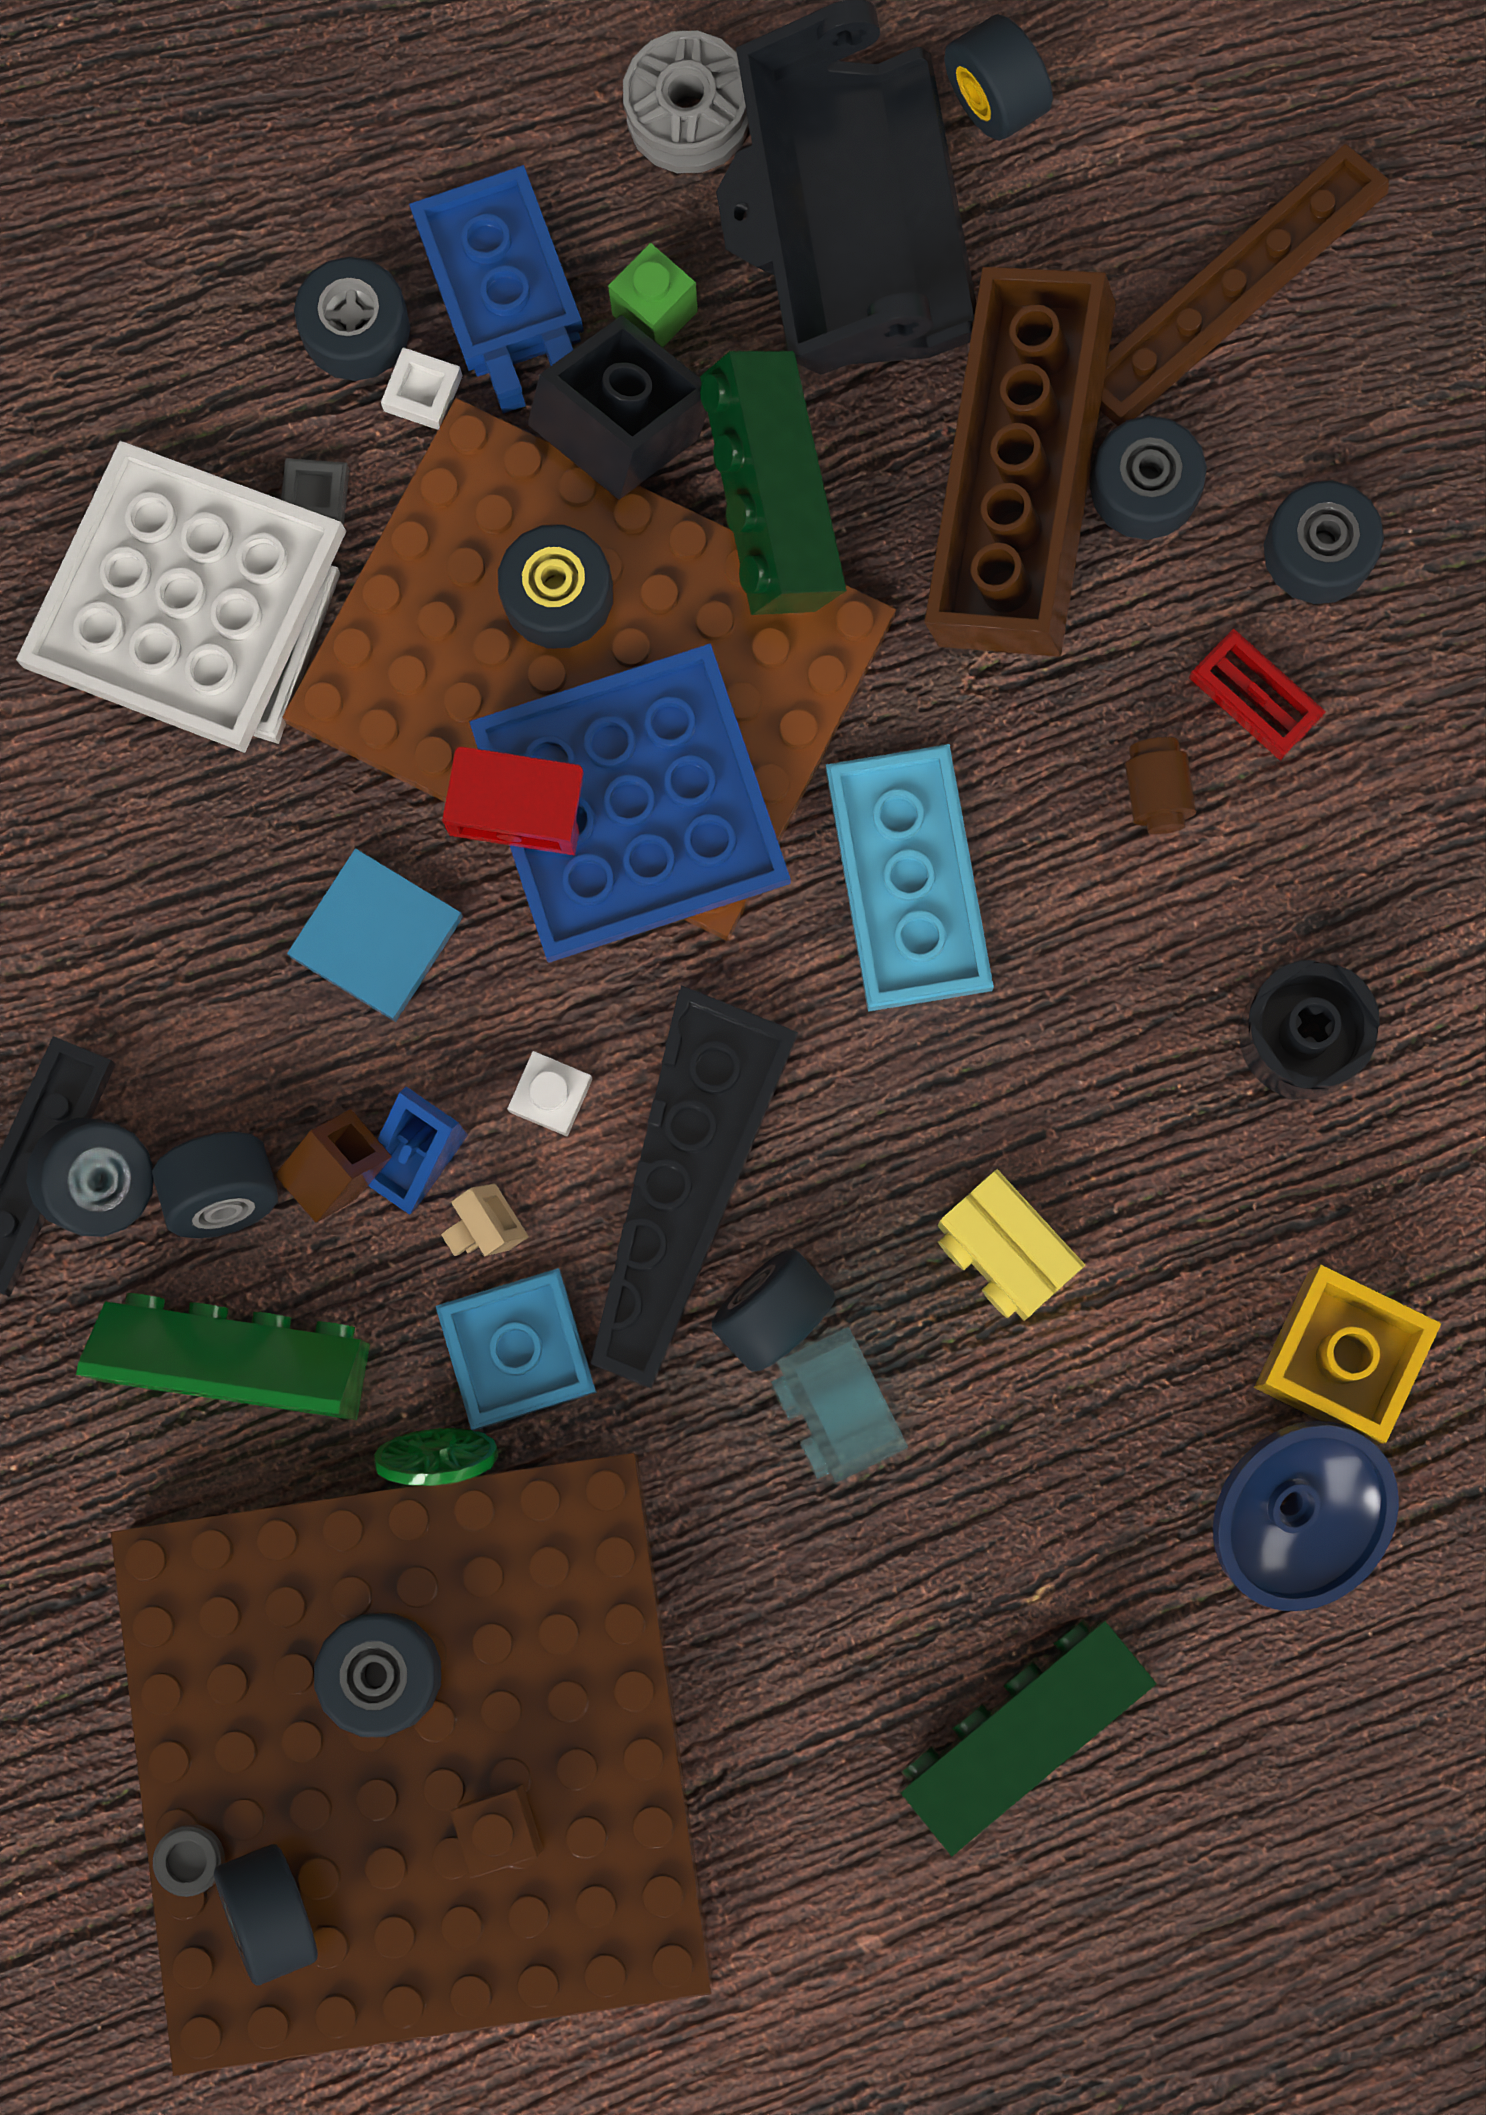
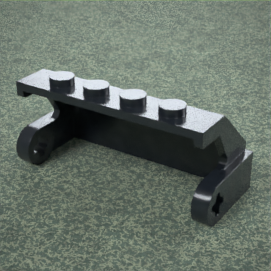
M842 0L835 2L736 48L752 145L736 152L716 191L726 250L775 276L787 350L795 352L797 364L820 375L852 364L931 358L970 343L977 304L931 53L922 47H915L879 64L838 61L871 46L880 36L876 7L873 3L866 0ZM746 212L747 218L743 220L744 214Z

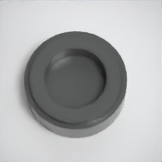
M185 1825L170 1831L159 1841L153 1855V1870L160 1885L168 1892L184 1897L200 1894L216 1883L214 1869L218 1865L225 1863V1853L219 1838L211 1830L199 1825Z

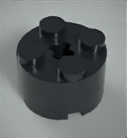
M1316 960L1293 962L1274 972L1251 998L1238 1025L1240 1048L1250 1071L1267 1088L1289 1100L1319 1098L1340 1089L1370 1061L1376 1047L1378 1027L1380 1026L1379 1009L1369 987L1358 975L1349 969L1339 965L1334 966L1315 962ZM1315 1022L1321 1031L1315 1038L1307 1037L1304 1039L1299 1034L1298 1027L1301 1024L1309 1025Z

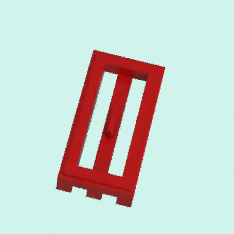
M1234 628L1196 666L1189 676L1192 682L1280 761L1326 713L1320 705ZM1230 651L1234 653L1295 708L1303 718L1299 722L1295 721L1266 692L1244 675L1225 656ZM1214 668L1287 735L1282 737L1210 671Z

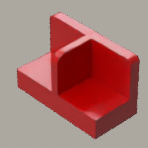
M462 746L458 747L454 753L442 822L449 836L575 856L579 836L576 815L584 776L583 769L577 764Z

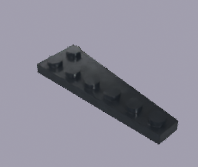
M681 985L662 1059V1068L655 1098L650 1110L643 1149L633 1182L634 1187L627 1217L623 1225L617 1250L615 1268L611 1276L593 1352L592 1365L649 1389L653 1388L798 1038L797 1031Z

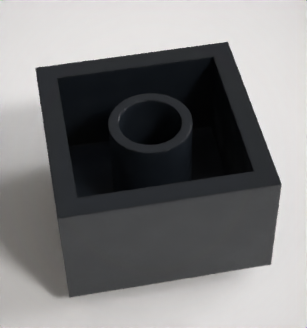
M621 315L540 373L528 425L620 500L699 439L707 412L701 402V379Z

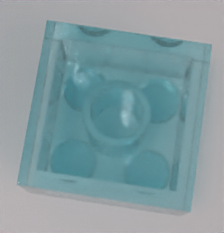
M849 1327L777 1361V1370L781 1377L771 1381V1386L788 1421L799 1415L810 1437L800 1441V1446L817 1480L829 1475L835 1487L907 1450L908 1446Z

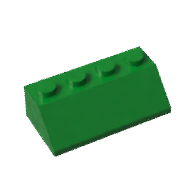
M126 1293L125 1304L104 1302L78 1361L76 1375L105 1383L357 1421L370 1344L361 1339H354L355 1327L317 1321L315 1333L290 1329L292 1318L287 1316L253 1312L252 1322L247 1323L227 1320L228 1308L190 1302L187 1314L163 1310L164 1298Z

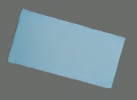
M950 744L826 764L827 781L868 1012L992 991L994 986Z

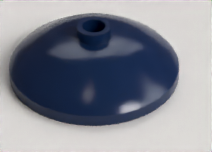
M1308 1421L1297 1423L1265 1437L1254 1445L1235 1465L1227 1477L1217 1500L1213 1520V1540L1217 1558L1223 1571L1230 1581L1247 1597L1263 1606L1282 1611H1304L1318 1608L1348 1594L1370 1575L1384 1556L1392 1539L1398 1517L1399 1495L1391 1465L1381 1450L1368 1438L1350 1427L1334 1422ZM1291 1493L1290 1499L1281 1505L1285 1497Z

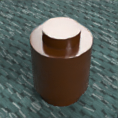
M1156 737L1132 744L1129 747L1130 759L1125 762L1133 823L1147 826L1148 833L1154 835L1168 834L1184 829L1186 827L1185 820L1196 814L1188 754L1180 750L1179 739L1174 737Z

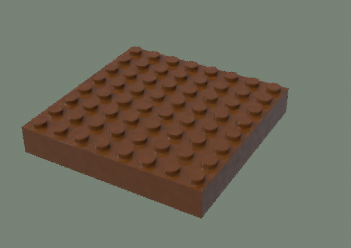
M629 1453L477 1476L451 1484L411 1486L111 1532L173 2076L712 1994L713 1977L637 1454ZM395 1613L416 1622L432 1638L441 1660V1686L432 1708L415 1725L387 1737H360L339 1728L323 1711L314 1689V1664L323 1642L340 1624L363 1614ZM523 1784L543 1851L536 1858L470 1879L450 1811L461 1804ZM181 1826H203L211 1830L221 1841L225 1853V1863L271 1844L279 1846L290 1867L302 1898L317 1946V1960L308 1966L262 1985L253 1984L235 1943L216 1883L204 1892L188 1897L177 1896L165 1890L158 1882L153 1870V1855L159 1841L167 1833Z

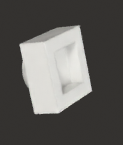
M403 347L381 401L384 412L438 430L451 407L462 379L461 368Z
M533 1051L507 1109L514 1115L568 1137L593 1080L592 1076Z

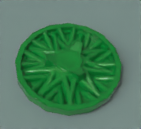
M438 1428L415 1431L395 1437L382 1444L375 1452L374 1458L378 1475L389 1481L412 1486H436L460 1482L482 1474L493 1467L498 1459L494 1439L482 1432L467 1429Z

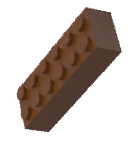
M982 267L924 622L939 647L1061 657L1116 308L1105 272Z

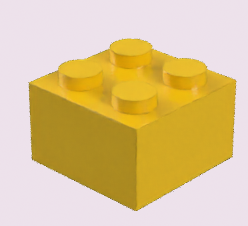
M1320 1265L1307 1273L1254 1388L1320 1421L1334 1422L1350 1427L1364 1435L1375 1445L1387 1443L1442 1323Z

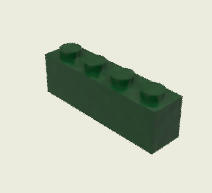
M729 351L700 376L702 384L700 395L703 408L708 412L714 440V463L721 473L727 501L726 519L730 530L734 533L740 561V584L747 594L751 615L816 612L847 590L795 352Z
M1084 1618L1075 1623L1053 1643L1060 1651L1059 1654L1041 1669H1039L1034 1661L1029 1662L1003 1684L1009 1695L991 1711H988L983 1703L979 1704L952 1727L958 1736L954 1742L939 1754L932 1746H929L901 1770L907 1781L898 1788L900 1793L951 1857L1157 1684L1106 1621L1098 1620L1091 1627Z

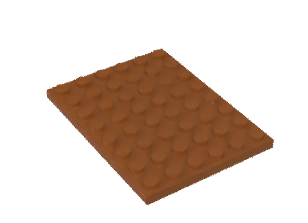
M455 398L282 718L286 724L446 802L456 748L462 746L478 749L469 721L711 643L779 843L896 616V609L846 585V592L816 612L751 615L747 594L740 584V561L734 533L730 529L639 485L619 500L551 443ZM541 525H567L585 532L601 547L610 566L613 581V605L606 623L589 640L570 648H546L527 641L511 626L498 593V568L506 549L521 534ZM554 575L548 577L545 580V582H547L550 578H553ZM751 897L683 920L729 941Z

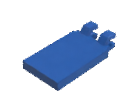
M524 165L409 204L468 371L474 369L477 377L489 373L503 414L526 406L522 395V388L513 365L547 354L549 364L552 366L573 350L572 344L581 342L579 333L584 332L582 320L527 172Z

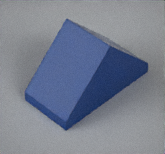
M405 1087L399 1092L377 1139L390 1153L392 1158L368 1186L411 1215L463 1144L468 1134L459 1122L408 1087Z

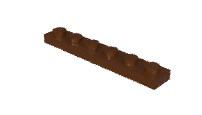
M1347 144L1339 148L1108 353L1100 411L1117 426L1126 420L1136 418L1385 197L1389 190V179Z

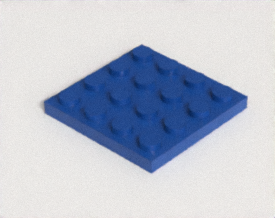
M711 643L469 721L478 749L577 764L582 767L584 772L576 815L579 836L575 856L509 845L548 963L791 884V878Z

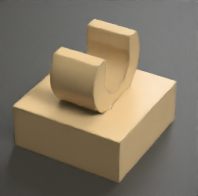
M496 1183L470 1188L451 1201L462 1220L441 1234L454 1256H458L465 1250L467 1253H471L477 1248H480L484 1256L506 1252L529 1237Z

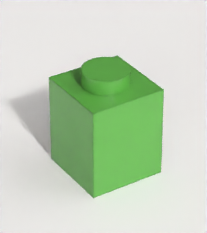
M651 242L608 285L612 315L616 319L623 315L662 348L698 312L696 282Z

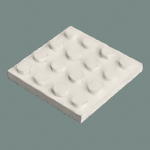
M119 441L16 660L25 669L245 753L346 534V529L340 521Z

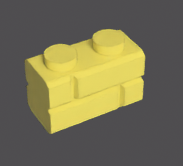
M998 1169L949 1211L938 1224L940 1230L945 1234L938 1241L941 1248L962 1270H965L972 1264L989 1282L982 1289V1292L1006 1318H1009L1016 1312L1025 1321L1085 1266L1083 1261Z

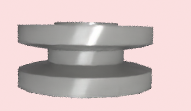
M698 30L672 31L648 42L632 58L623 79V105L627 115V126L637 150L654 165L675 173H703L726 163L743 146L749 131V123L737 53L721 38ZM685 97H695L701 100L697 105L690 108H681L675 105L678 100Z

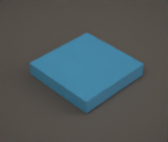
M355 848L287 954L301 965L396 1022L463 919V915L450 905Z
M559 1268L436 1306L471 1430H478L597 1393Z

